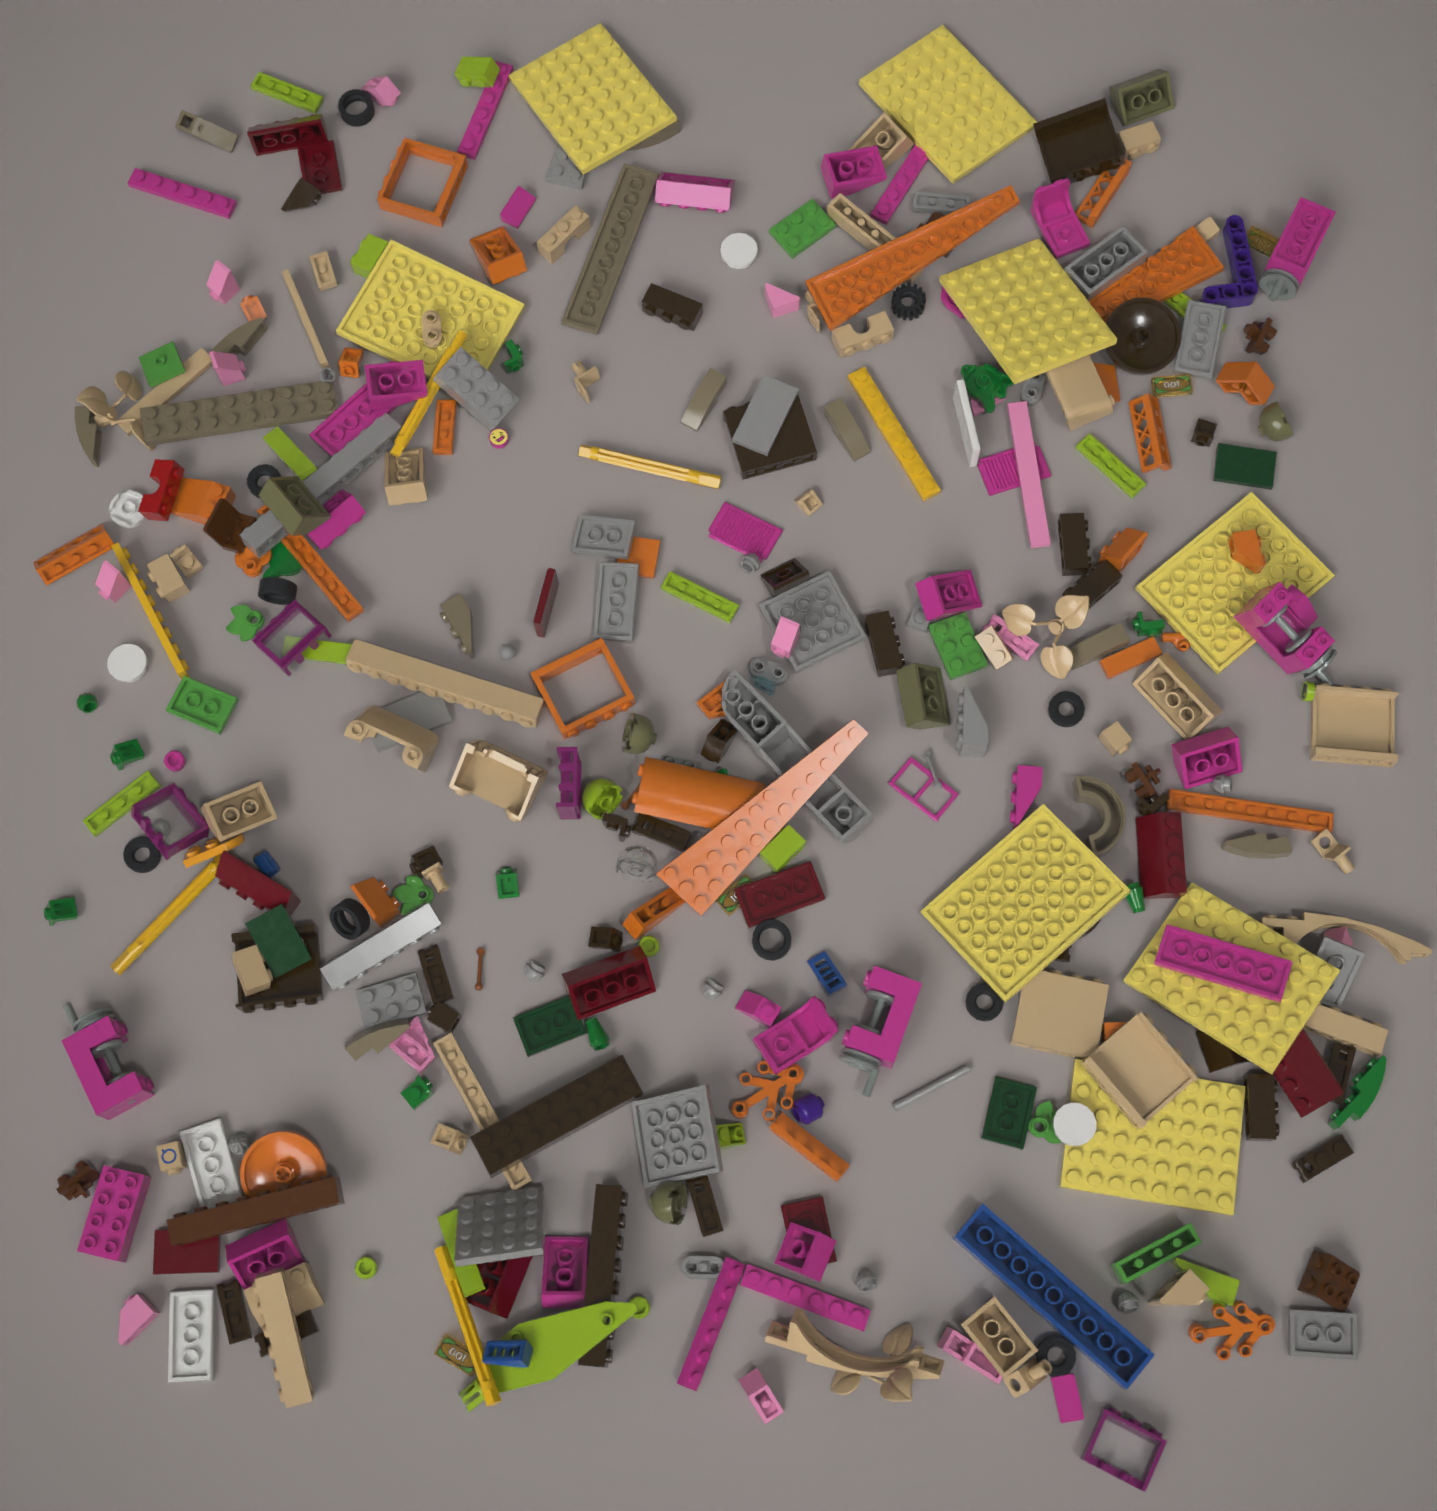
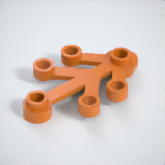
M761 1061L758 1064V1072L761 1075H767L768 1073L775 1075L766 1061ZM793 1064L777 1074V1076L781 1077L776 1081L752 1077L747 1072L740 1075V1083L743 1086L751 1085L763 1089L745 1101H735L731 1107L733 1116L738 1119L745 1118L748 1115L749 1108L769 1096L767 1107L763 1111V1118L767 1122L773 1121L776 1117L775 1106L779 1089L786 1084L785 1096L781 1099L780 1104L784 1110H790L793 1107L795 1085L799 1084L804 1078L803 1069L799 1065ZM762 1065H767L768 1069L766 1071H761L760 1067ZM791 1071H796L797 1076L790 1077L789 1073ZM745 1076L750 1078V1081L747 1083L742 1081ZM785 1100H790L791 1104L790 1106L786 1107L783 1105V1102ZM742 1105L744 1109L741 1112H737L736 1107ZM771 1111L773 1113V1116L771 1118H766V1112Z
M1238 1300L1233 1304L1234 1311L1237 1315H1245L1251 1320V1322L1243 1323L1226 1311L1222 1304L1216 1303L1211 1308L1212 1314L1215 1318L1223 1319L1230 1325L1205 1328L1201 1323H1193L1188 1328V1335L1195 1343H1202L1206 1338L1229 1335L1223 1344L1219 1345L1215 1350L1218 1358L1224 1361L1230 1358V1350L1245 1332H1251L1244 1342H1240L1237 1346V1350L1242 1357H1249L1252 1354L1251 1347L1260 1336H1266L1273 1332L1275 1328L1274 1319L1268 1314H1256L1248 1308L1244 1301ZM1239 1306H1244L1242 1310H1237ZM1222 1309L1221 1313L1216 1314V1310ZM1268 1323L1265 1327L1261 1328L1262 1324ZM1198 1333H1202L1200 1337H1196ZM1244 1347H1248L1247 1351L1242 1352ZM1222 1350H1226L1224 1355H1220Z

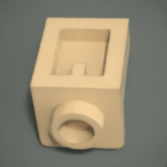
M186 544L177 547L170 554L171 559L187 579L204 568Z
M438 1123L430 1143L461 1155L466 1147L469 1136Z

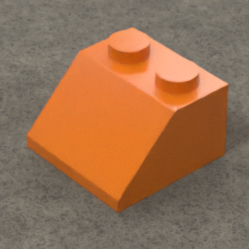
M1127 527L1122 533L1118 531L1112 538L1113 543L1110 546L1105 545L1100 551L1101 557L1099 562L1102 563L1107 559L1121 573L1141 551L1148 533Z
M375 877L350 886L380 928L401 914L398 910V907L401 905L394 896L390 898L387 895L386 891L389 889L382 880L378 882Z

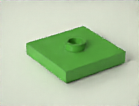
M173 341L139 357L151 388L186 372Z

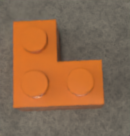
M1255 361L1225 362L1215 380L1225 393H1241L1249 405H1265L1275 387L1270 378Z

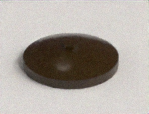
M1150 298L1128 300L1119 305L1106 322V325L1117 338L1115 345L1105 348L1106 352L1115 365L1128 373L1135 375L1156 373L1165 368L1175 358L1179 350L1181 330L1178 320L1166 305Z

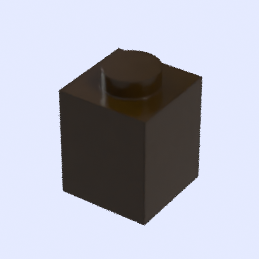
M439 1001L436 1005L433 1004L427 1013V1020L448 1034L453 1033L462 1018L459 1013Z

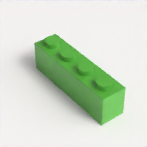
M1188 1223L1111 1264V1267L1120 1284H1126L1202 1242L1192 1224Z

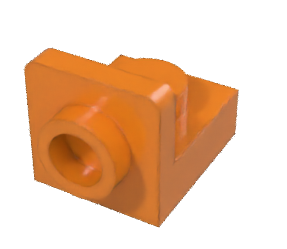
M249 295L242 299L243 302L240 303V306L248 322L260 317L263 319L267 318L257 296Z
M344 348L339 359L341 376L359 378V366L364 357L363 349Z

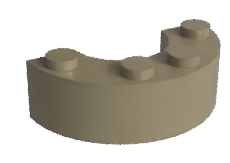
M1076 776L1072 782L1076 803L1091 805L1098 811L1101 818L1100 830L1089 835L1085 841L1086 846L1098 858H1101L1113 849L1124 831L1126 823L1125 807L1118 793L1106 782L1094 777Z

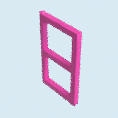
M912 757L909 758L893 779L888 782V785L936 822L959 795L938 778L939 782L942 783V788L948 791L952 797L936 816L917 802L934 781V778L929 770ZM911 763L930 777L914 798L894 784Z

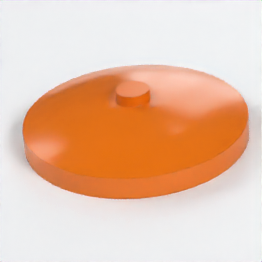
M290 1130L273 1131L260 1137L249 1147L240 1167L241 1186L245 1195L249 1196V1199L257 1197L258 1192L270 1190V1193L277 1192L278 1187L291 1185V1188L297 1187L299 1182L304 1180L320 1181L319 1177L328 1174L325 1157L317 1144L307 1136Z

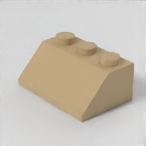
M261 781L207 802L201 807L209 828L219 842L278 818Z
M303 1262L284 1271L295 1317L325 1304L310 1263ZM252 1286L243 1291L251 1312L263 1330L265 1319L264 1316L259 1314L258 1303H260L258 1294H254Z
M1191 1269L1178 1271L1147 1303L1150 1306L1166 1307L1200 1305L1208 1297L1206 1292L1209 1290V1287Z
M995 1296L990 1298L961 1324L1003 1379L1038 1351Z

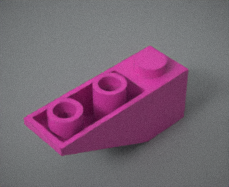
M1018 765L1016 772H1012L1011 782L1015 784V791H1011V803H1014V811H1010V823H1013V829L1020 824L1042 787L1043 767Z

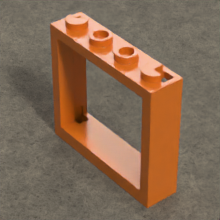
M404 138L401 146L397 148L395 159L391 161L388 175L384 177L383 187L378 191L377 201L380 209L443 227L468 168L466 155ZM410 154L453 166L434 212L390 200Z
M602 638L530 673L564 740L578 736L579 732L585 729H593L597 726V723L603 720H611L615 717V714L621 711L626 712L628 708L636 704L631 690ZM603 653L625 696L565 726L543 682Z

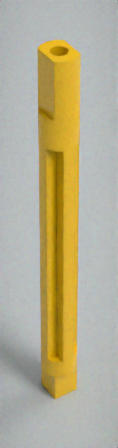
M459 330L450 346L443 353L426 384L427 397L416 401L394 440V445L389 452L393 456L398 458L410 442L440 388L433 379L462 346L468 336L465 332Z
M582 444L579 448L578 456L715 489L720 487L722 478L720 475L596 446Z
M221 854L217 855L110 965L118 975H121L215 878Z
M440 1246L434 1250L467 1344L487 1407L494 1406L502 1401L489 1364L482 1362L484 1349L467 1299L463 1295L447 1246Z

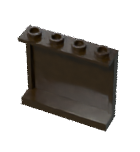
M1105 98L1033 124L1051 184L1059 179L1064 180L1066 178L1070 180V184L1081 182L1085 178L1100 175L1104 171L1117 169L1125 164L1124 154L1121 151Z
M797 395L768 457L732 442L740 466L742 480L817 460V450L799 395ZM750 402L739 407L732 406L723 411V420L726 422L731 441Z
M314 923L295 925L313 958L277 978L272 974L273 980L269 989L245 996L237 975L239 1003L236 1004L237 1009L242 1011V1013H253L255 1009L259 1008L268 1011L275 1010L276 1006L284 1005L285 1008L296 1007L298 1003L315 1005L318 1004V1001L324 1000L322 972L320 971L319 930ZM249 931L231 934L232 942L235 944V952L256 945ZM263 962L264 965H265V968H266V969H270V968L268 967L267 963H266V962Z

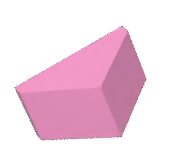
M765 284V297L773 318L799 310L800 297L771 284Z

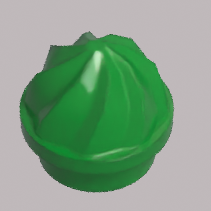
M84 692L77 699V707L84 713H91L97 708V699L94 695Z

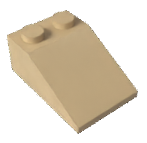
M883 113L849 150L877 146L885 169L901 158L913 146L914 142L887 114Z
M423 447L403 450L398 458L389 452H385L384 487L389 506L428 501Z

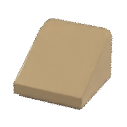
M1211 216L1195 227L1206 243L1217 238L1220 233V228Z
M807 489L794 500L796 505L807 516H810L824 505L813 489Z

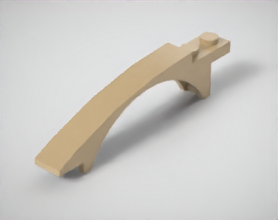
M1304 912L1299 916V920L1295 916L1279 919L1276 915H1265L1258 921L1270 929L1278 931L1280 935L1294 943L1317 930L1346 926V928L1360 931L1379 941L1394 956L1398 964H1406V961H1411V957L1426 958L1432 954V949L1412 939L1379 926L1339 916Z
M800 1308L795 1309L790 1326L772 1321L765 1338L767 1343L806 1354V1362L844 1372L883 1378L892 1376L893 1372L897 1369L907 1368L912 1372L913 1379H939L945 1360L923 1354L924 1347L920 1345L906 1353L891 1357H869L855 1354L835 1345L820 1334L810 1323L803 1309Z

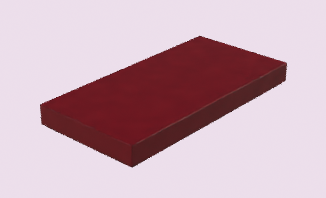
M811 861L734 889L748 929L759 925L762 921L784 916L826 899Z

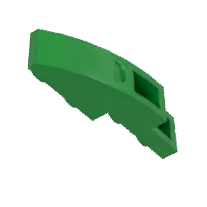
M1384 1055L1379 1058L1373 1057L1365 1065L1367 1070L1364 1073L1360 1071L1352 1078L1353 1084L1349 1088L1353 1092L1344 1100L1345 1106L1342 1109L1338 1107L1329 1116L1331 1120L1327 1124L1333 1130L1339 1128L1349 1117L1354 1121L1360 1119L1369 1109L1379 1092L1384 1078L1387 1060Z

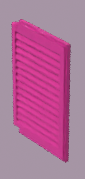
M1034 442L1040 480L1051 477L1052 475L1040 446H1035ZM1014 448L978 460L980 464L977 467L989 496L1020 487Z
M724 502L708 529L711 532L708 537L744 555L754 553L762 562L763 558L767 559L783 530Z

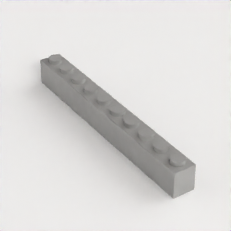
M385 413L378 417L367 429H363L353 441H349L341 451L333 454L329 461L319 466L311 476L305 478L302 482L323 506L393 447L394 440L402 426ZM269 510L265 514L260 515L251 526L246 527L240 534L244 545L260 559L289 533L284 525L275 517L274 513Z

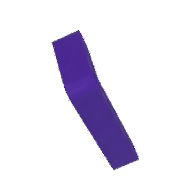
M1231 215L1228 217L1223 228V238L1233 283L1206 287L1199 301L1227 306L1226 309L1251 305L1258 292L1243 219L1238 215Z

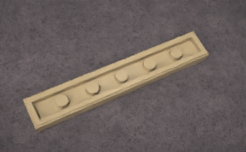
M288 269L282 271L283 278L322 369L325 367L330 368Z
M201 347L183 363L185 373L157 385L118 420L133 417L138 420L141 418L140 408L168 404L213 365L210 355ZM131 422L117 424L129 436L133 434L130 428Z

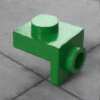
M512 339L505 342L507 352L511 359L504 362L507 374L517 372L524 366L521 356L523 352L518 344L515 345Z
M1142 611L1137 612L1134 619H1132V626L1134 630H1137L1138 637L1147 635L1148 637H1157L1165 628L1164 619L1144 622Z

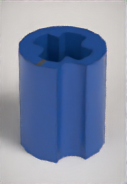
M268 851L262 852V854L254 859V863L268 878L273 877L280 871V866Z

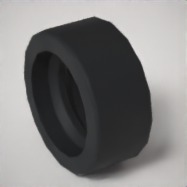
M352 89L345 92L338 102L342 120L350 126L360 127L366 125L374 116L375 108L371 96L361 89ZM362 101L367 104V108L360 114L354 115L346 112L348 105L353 102Z
M266 577L260 580L258 597L260 599L278 605H288L296 599L297 585L295 583L277 577Z
M346 898L330 911L331 924L335 931L343 938L355 940L370 927L368 911L357 900ZM344 911L351 915V917L355 921L356 927L349 923V921L345 917Z
M769 919L762 921L753 932L752 945L754 951L765 960L775 961L781 959L788 953L791 947L790 930L779 920ZM769 928L779 930L784 937L783 946L775 952L764 950L759 942L762 932Z

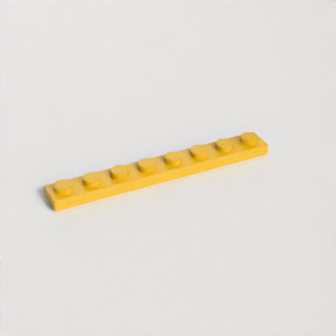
M863 367L848 374L849 382L923 502L940 494L941 489L866 368Z
M119 542L113 544L111 547L177 674L181 679L183 676L190 677L187 672L190 669L185 659H180L178 654L181 651L176 642L172 643L170 639L173 637L168 627L164 628L162 622L165 620L160 611H156L154 608L156 605L155 600L151 594L147 595L145 591L148 589L143 579L138 578L137 574L140 572L136 564H131L129 560L132 557L127 547L122 548Z

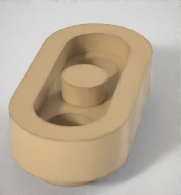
M428 310L422 315V337L425 346L428 348H437L442 343L441 317L434 310ZM433 317L434 320L430 321L428 318Z

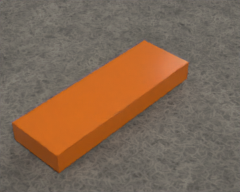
M437 399L433 455H453L456 400Z
M1153 636L1100 660L1099 663L1109 680L1162 656L1163 653Z

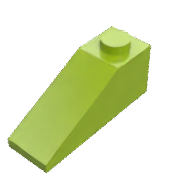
M1177 1257L1172 1259L1171 1263L1179 1271L1191 1269L1209 1287V1290L1206 1292L1208 1295L1206 1299L1213 1301L1212 1305L1220 1303L1224 1308L1226 1306H1233L1240 1280Z

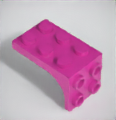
M1068 178L1064 180L1059 179L1053 184L1037 188L1034 192L1030 209L1055 259L1090 247V241L1070 202V180Z
M814 995L796 1012L760 1033L752 1040L774 1074L777 1075L830 1042L838 1032V1024L826 1012L824 1002Z

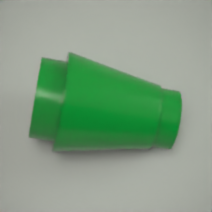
M1139 882L1126 885L1130 889V893L1125 898L1133 910V914L1145 911L1143 887H1140Z
M598 1018L587 1020L586 1025L590 1047H593L595 1051L608 1047L610 1038L598 1021Z

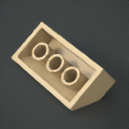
M1168 653L1158 657L1132 683L1185 740L1198 735L1223 712Z

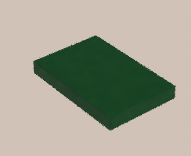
M1218 443L1213 481L1272 490L1277 452Z
M283 903L245 923L275 978L313 958Z
M569 996L513 1017L528 1057L587 1034L582 1019L578 1020Z
M995 1076L981 1139L1023 1150L1037 1087Z

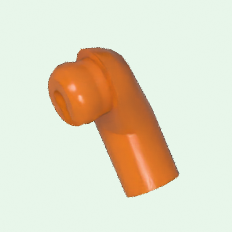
M1162 632V642H1172L1180 651H1187L1190 644L1182 634Z

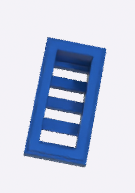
M825 951L807 961L828 997L847 987L844 978ZM825 959L826 962L816 967L814 965L820 960ZM826 966L830 967L829 970L820 974L819 971L821 969L825 968ZM833 972L834 976L825 981L824 977ZM836 979L838 980V983H836L835 985L831 987L828 986L829 983L833 982Z
M527 1340L487 1341L482 1362L485 1364L528 1368L533 1347ZM497 1348L496 1356H493L494 1350Z

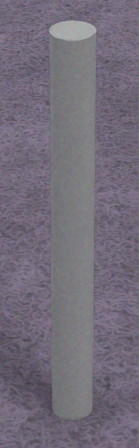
M966 1064L892 1105L895 1111H898L971 1071Z

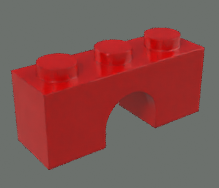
M155 459L150 477L160 486L152 494H143L138 510L148 520H169L185 470L175 460Z

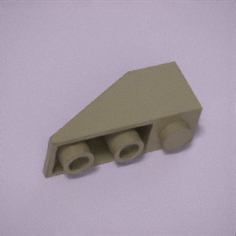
M181 110L175 126L184 133L231 153L239 137L237 134L184 110Z
M458 594L440 605L442 610L440 616L445 624L447 622L450 623L452 628L449 630L455 639L459 638L461 641L459 646L464 655L469 654L471 659H473V615L462 595Z

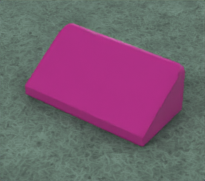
M517 186L500 213L502 222L518 229L536 201V198L522 187Z
M1074 1373L1051 1377L1060 1422L1066 1423L1085 1419Z

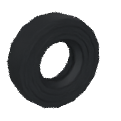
M258 465L248 474L247 486L257 498H260L259 493L262 490V487L258 486V479L265 475L282 477L279 471L272 465Z
M1059 692L1049 702V717L1058 726L1072 727L1078 724L1084 716L1085 706L1083 700L1074 692ZM1064 702L1072 704L1074 713L1070 716L1062 715L1059 712V705Z
M144 836L136 837L129 841L123 852L124 862L128 868L138 873H146L155 869L160 863L162 856L152 841ZM143 847L148 848L150 851L149 858L144 862H138L135 859L136 851Z
M983 983L971 988L965 1003L968 1012L976 1020L991 1021L998 1017L1002 1011L1004 1001L987 983ZM985 994L991 997L993 1004L990 1009L981 1010L977 1006L976 1001L980 995Z
M1053 1335L1046 1337L1037 1347V1363L1044 1359L1048 1360V1351L1053 1347H1059L1064 1352V1360L1059 1365L1051 1363L1052 1372L1048 1375H1066L1073 1369L1076 1362L1074 1346L1062 1336Z

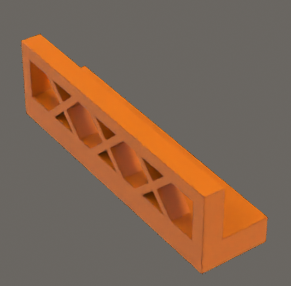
M1125 159V164L1116 169L1118 172L1115 176L1110 177L1109 170L1104 171L1099 176L1075 213L1079 222L1091 228L1095 226L1129 174L1132 165L1131 161ZM1108 182L1109 185L1106 190H1101L1100 183ZM1099 196V201L1096 204H1092L1090 198ZM1090 210L1091 213L1088 219L1080 215L1082 211Z
M1147 393L1129 401L1142 472L1147 473L1157 468L1164 471L1171 469L1172 465L1159 399ZM1143 402L1144 407L1141 413L1138 414L1135 405ZM1145 419L1147 426L1144 431H1141L1139 426L1142 420ZM1146 436L1150 437L1151 441L1147 449L1143 447ZM1152 454L1155 463L1147 466L1146 460Z
M100 524L33 563L37 573L47 586L113 549L111 546L114 542L104 525Z
M783 1112L769 1126V1130L836 1183L850 1166Z

